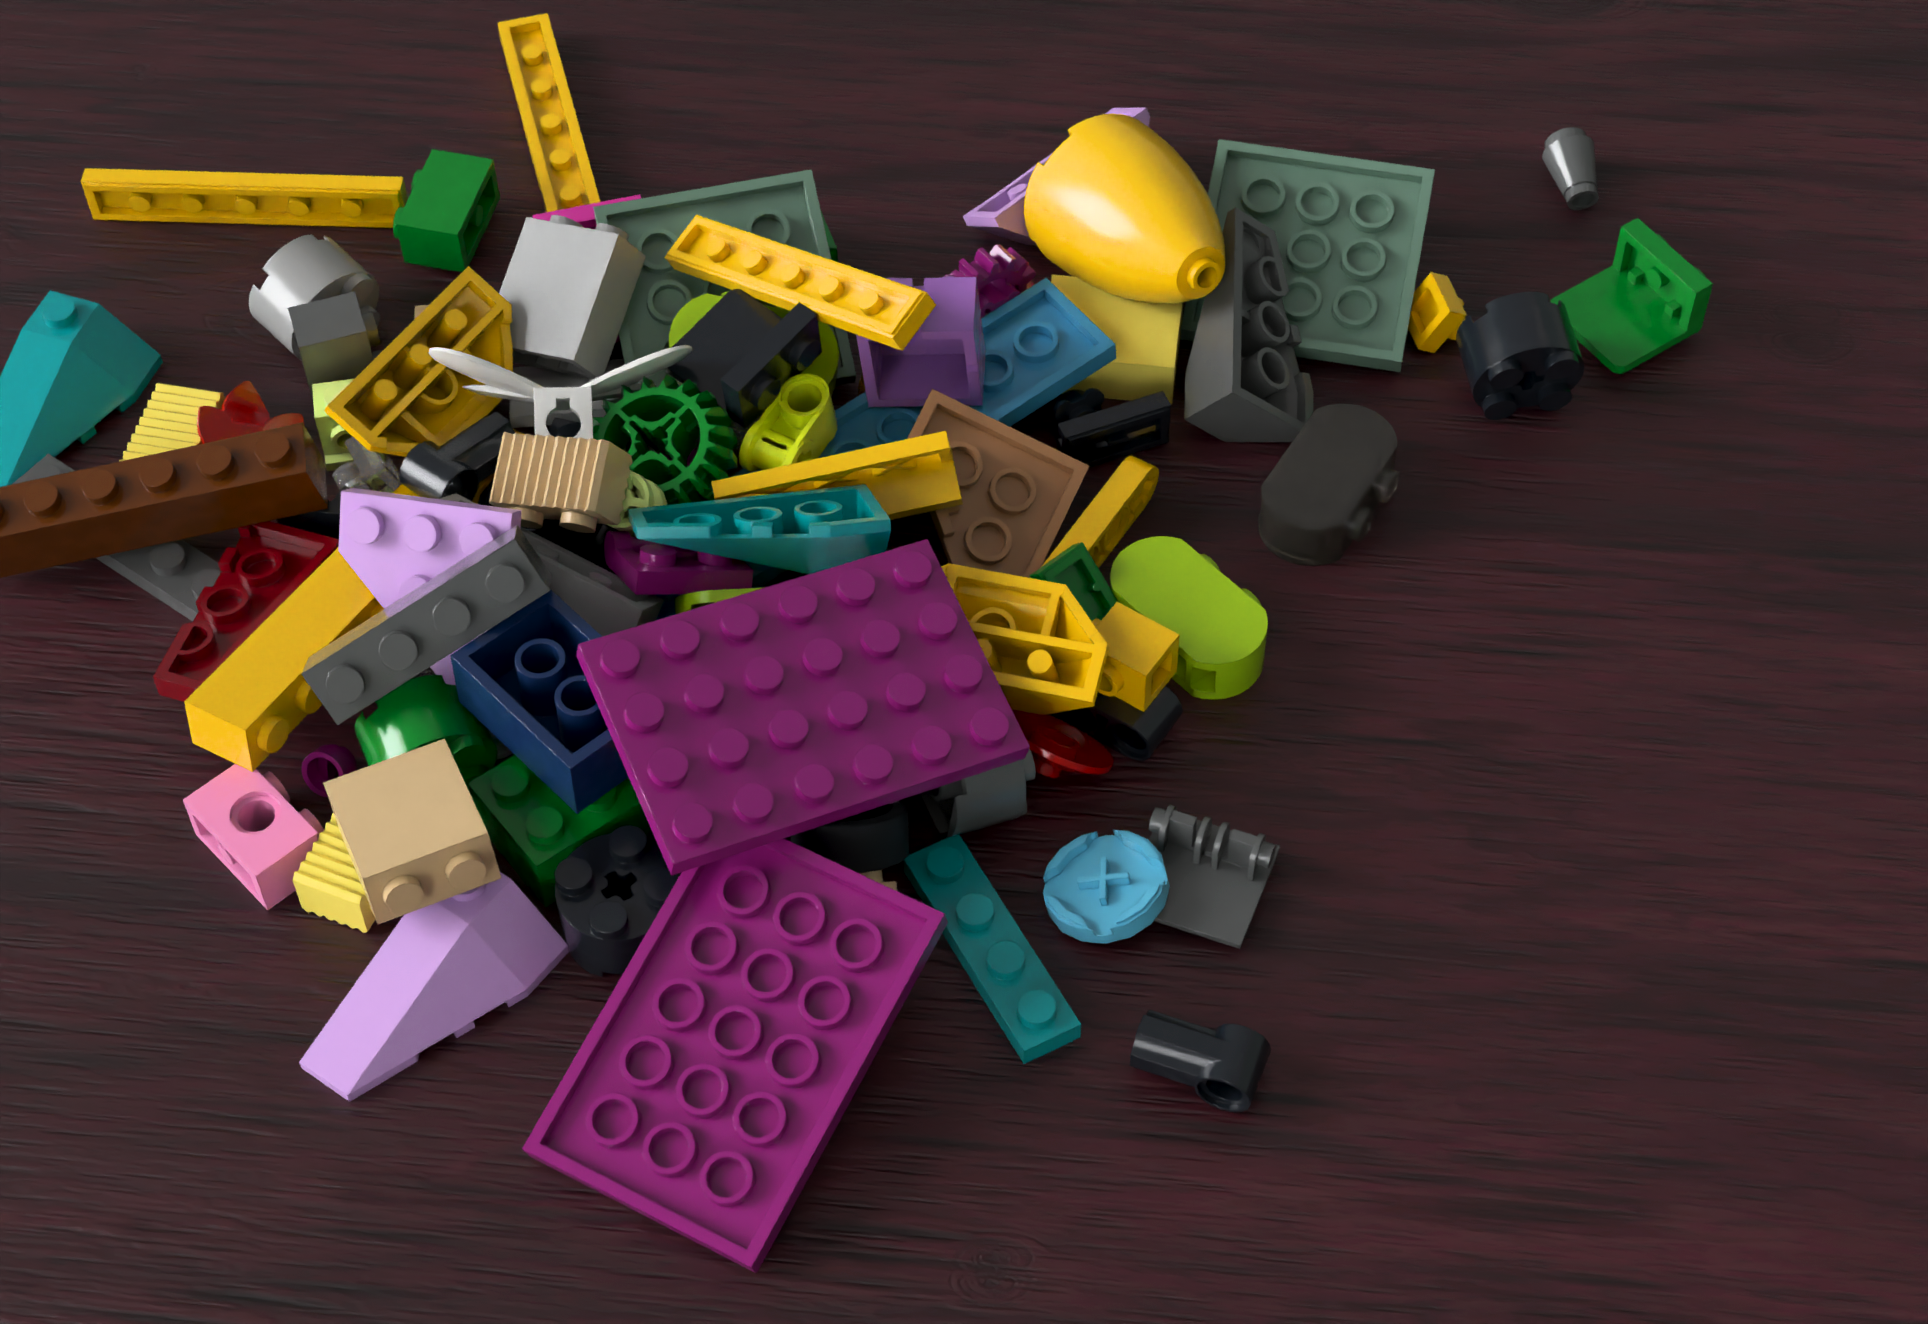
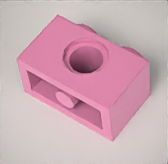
M234 764L183 799L195 834L267 910L296 891L293 883L294 872L299 870L300 863L305 861L307 852L312 851L313 842L318 841L319 834L324 829L308 809L304 808L299 813L289 803L290 797L286 789L272 772L268 771L262 775L257 769L251 772Z

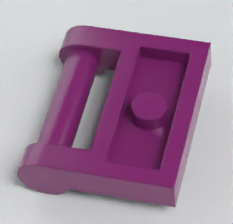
M608 531L604 540L606 564L635 595L688 594L706 590L752 588L754 570L742 560L640 540L636 537H631L627 531Z

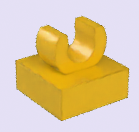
M1430 272L1414 292L1408 330L1418 350L1435 353L1447 338L1456 341L1457 330L1466 319L1467 314L1463 308L1464 302L1458 298L1446 275Z

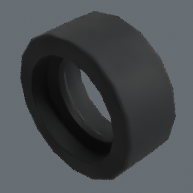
M901 799L899 803L886 804L792 835L791 842L857 873L883 870L899 864L909 855L908 802Z

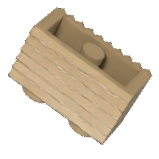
M504 432L489 503L495 507L521 510L522 527L542 528L544 519L560 520L559 525L572 531L594 533L597 523L618 525L621 522L622 501L626 498L624 490L628 487L627 478L630 476L629 466L633 463L632 457L612 442L604 439H584L581 437L576 439L573 437H553L538 434L534 436L527 433L523 435Z

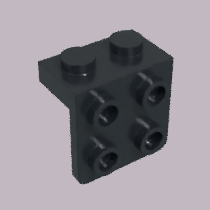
M733 289L673 346L689 345L692 347V352L681 361L665 368V371L682 384L687 379H690L691 382L697 384L700 393L705 390L711 392L718 401L717 406L725 408L731 420L746 429L773 403L780 392L782 384L789 378L801 374L822 353L817 314L799 302L785 317L781 318L743 290Z

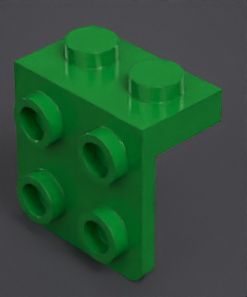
M1636 218L1621 226L1611 267L1559 294L1550 302L1558 305L1560 300L1565 304L1576 340L1610 371L1623 374L1701 330L1713 283L1706 278L1700 269L1693 267L1669 246L1662 236L1653 232L1639 218Z

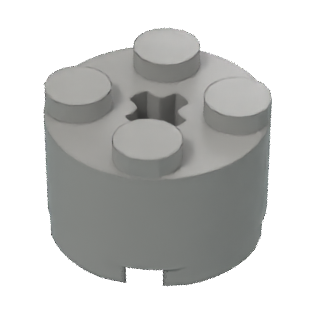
M312 234L303 235L280 248L262 268L269 276L263 283L261 290L253 284L249 295V309L252 316L299 360H301L288 312L289 307L355 291L361 314L372 311L376 326L380 322V314L375 310L379 299V286L376 279L336 242L325 235L324 240H318Z

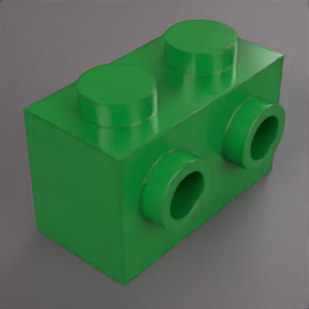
M432 149L423 169H418L414 174L411 194L405 206L399 207L394 216L393 234L400 241L405 263L463 272L469 266L500 200L493 159Z

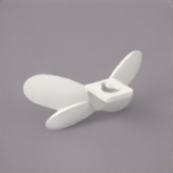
M689 345L671 347L611 370L580 387H543L526 377L476 356L441 347L429 349V355L434 360L486 384L466 385L463 388L485 396L534 403L535 435L552 436L546 426V420L549 415L555 410H571L578 416L581 423L580 431L573 437L576 439L579 437L593 439L592 402L622 397L621 385L629 387L633 392L641 390L642 383L636 382L642 380L643 376L649 377L670 367L692 352V347Z

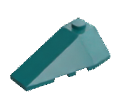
M50 290L21 329L0 375V487L13 484L47 454L56 457L76 440L84 444L97 433L94 425L114 409L122 413L137 401L163 363L161 355L99 303Z

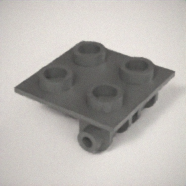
M1169 805L1167 809L1155 807L1149 823V831H1152L1149 841L1162 855L1170 888L1165 907L1154 921L1240 949L1281 846L1267 842L1266 834L1259 833L1258 836L1236 829L1230 830V823L1224 821L1219 827L1212 824V817L1205 816L1200 821L1195 816L1177 811V807L1174 805Z

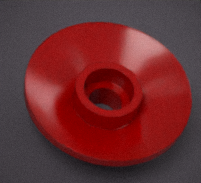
M1012 709L1030 746L1029 749L1033 755L1036 772L1047 777L1058 778L1062 770L1079 774H1106L1111 770L1114 763L1112 755L1103 745L1085 732L1051 715H1039Z

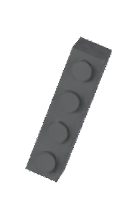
M516 525L311 655L301 674L335 723L339 725L549 592L552 575L519 526Z

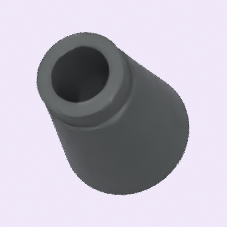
M1568 127L1560 129L1546 139L1542 159L1566 200L1567 206L1572 210L1589 208L1599 199L1595 143L1592 138L1586 136L1585 131L1581 128Z

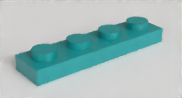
M961 836L948 837L908 855L903 860V872L923 904L945 913L948 924L942 933L1023 1064L1080 1038V1021Z

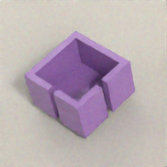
M946 276L942 278H924V286H914L912 278H886L927 292L936 306L903 351L856 335L868 407L924 406L932 389L967 406L983 405L986 351L982 319H980L981 310L977 277Z

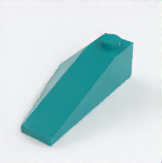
M866 484L628 509L629 522L637 539L805 574H812L885 552L891 533V519Z

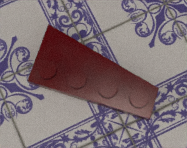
M271 521L238 527L241 538L235 547L226 548L218 562L221 573L213 587L204 586L196 600L198 608L196 617L193 622L182 625L153 675L159 695L184 702L339 547V539Z

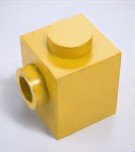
M1116 602L1102 620L1096 618L1092 621L1109 646L1098 692L1109 697L1115 696L1145 712L1177 672L1180 634Z

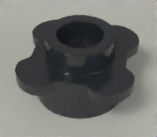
M1089 388L1086 391L1075 389L1064 393L1057 399L1052 408L1051 417L1054 425L1057 427L1058 423L1102 410L1101 405L1104 402L1103 393L1096 388Z

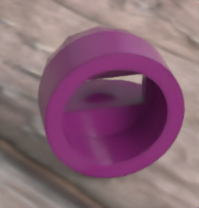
M326 744L318 747L307 755L302 763V776L305 783L314 793L323 797H328L323 782L334 779L337 771L340 777L357 770V763L352 752L348 748L336 744Z

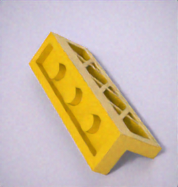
M946 431L711 481L715 500L866 484L891 520L963 505L953 453Z

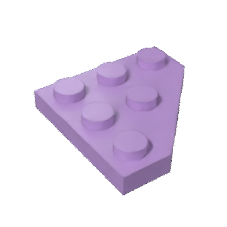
M349 488L341 491L338 551L385 609L514 526L518 525L520 528L521 510ZM456 651L430 666L436 675L443 676L445 684L456 685L450 657Z

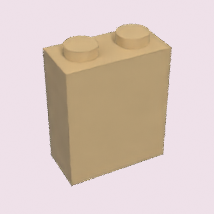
M445 739L323 782L338 828L377 924L501 879L488 831Z

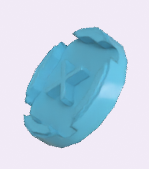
M1113 830L1114 835L1098 837L1097 831L1081 835L1060 848L1046 866L1043 877L1045 882L1043 896L1049 917L1062 933L1081 942L1107 944L1130 938L1152 924L1165 907L1170 885L1162 855L1148 839L1128 830Z

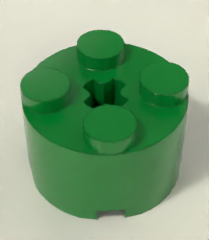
M427 675L408 680L375 701L378 709L367 719H365L363 711L356 719L355 734L368 766L445 739L469 790L468 783L492 769L497 760L498 752L490 731L459 702L456 685L445 684L442 675Z

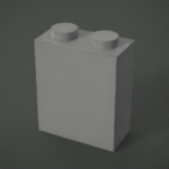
M552 215L550 221L526 217L499 292L512 305L510 330L514 363L592 379L605 373L646 258L642 252L628 242V233L604 223H598L595 229L584 228L578 222L560 215Z

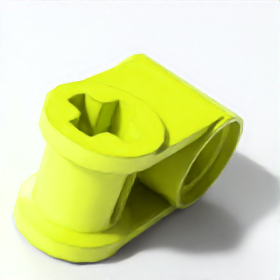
M806 373L795 375L782 384L776 399L767 407L760 419L749 428L744 436L739 452V464L742 468L749 471L757 469L766 470L819 458L838 430L830 389L825 380L818 375Z

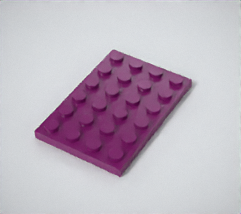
M928 539L579 643L576 657L671 875L1025 759L1030 748Z
M784 838L683 871L522 1150L539 1162L757 1274L948 924L945 913Z

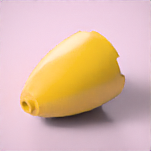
M1103 114L1085 119L1069 128L1067 131L1070 137L1053 152L1045 165L1037 163L1030 177L1025 195L1024 218L1026 229L1030 239L1037 244L1044 256L1071 276L1077 277L1102 291L1125 299L1147 303H1182L1202 298L1211 293L1220 283L1225 271L1224 239L1212 202L1203 185L1184 159L1156 132L1131 116Z

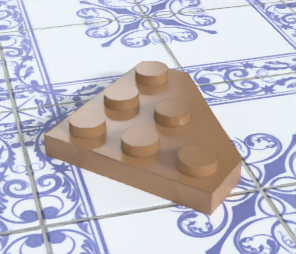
M932 389L907 439L941 431L947 432L963 505L930 511L948 562L950 564L1030 578L1029 575L1041 568L1089 465Z

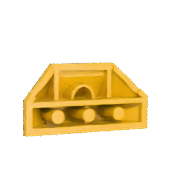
M468 266L327 405L324 411L368 451L406 457L416 445L424 441H432L440 447L485 416H488L503 399L476 394L463 388L466 385L486 384L434 360L429 355V349L441 347L464 352L513 372V346L510 330L512 305Z
M950 563L941 566L1011 709L1048 715L1093 707L1095 705L1109 646L1066 584Z

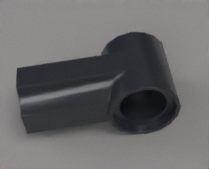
M494 412L490 416H485L440 447L432 441H424L416 445L407 454L401 465L399 475L401 484L420 497L440 499L457 493L472 501L479 488V483L496 470L503 433L515 434L510 421L501 414Z
M1149 1009L1147 1014L1143 1015L1137 1029L1130 1054V1066L1192 1086L1202 1100L1220 1110L1243 1112L1248 1110L1252 1103L1271 1053V1046L1264 1036L1246 1026L1223 1024L1215 1031Z

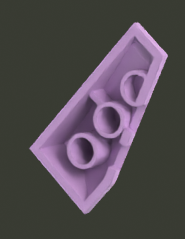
M501 872V879L405 914L299 1061L300 1066L307 1073L350 1102L418 1062L420 1052L453 1033L458 1038L475 1028L474 1020L503 1003L511 1007L529 996L568 954L567 943L514 881Z

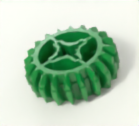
M666 374L659 387H656L651 379L643 376L641 390L633 392L629 387L621 385V395L623 397L621 400L614 403L613 401L603 399L602 407L606 415L604 417H592L593 439L610 441L622 450L625 449L631 440V447L627 453L631 455L633 463L629 466V470L657 484L664 492L667 505L715 500L711 481L729 478L725 471L738 467L737 457L732 450L738 446V439L734 430L730 428V423L732 422L725 408L717 406L718 401L711 392L705 390L700 393L697 384L691 382L690 379H687L679 386L675 378ZM700 436L696 456L691 464L687 466V458L696 447L694 441ZM646 445L651 446L655 451H649ZM663 454L669 455L672 460L667 459Z

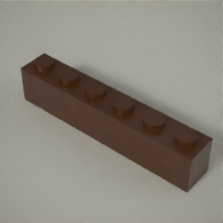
M298 423L0 487V578L328 509L324 458L304 424Z

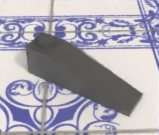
M1235 207L1227 213L1222 232L1225 244L1224 275L1218 286L1205 296L1185 372L1184 420L1224 442H1307L1313 438V387L1309 373H1300L1294 347L1302 343L1298 326L1289 325L1282 297L1286 296L1289 292V287L1276 233L1271 228Z

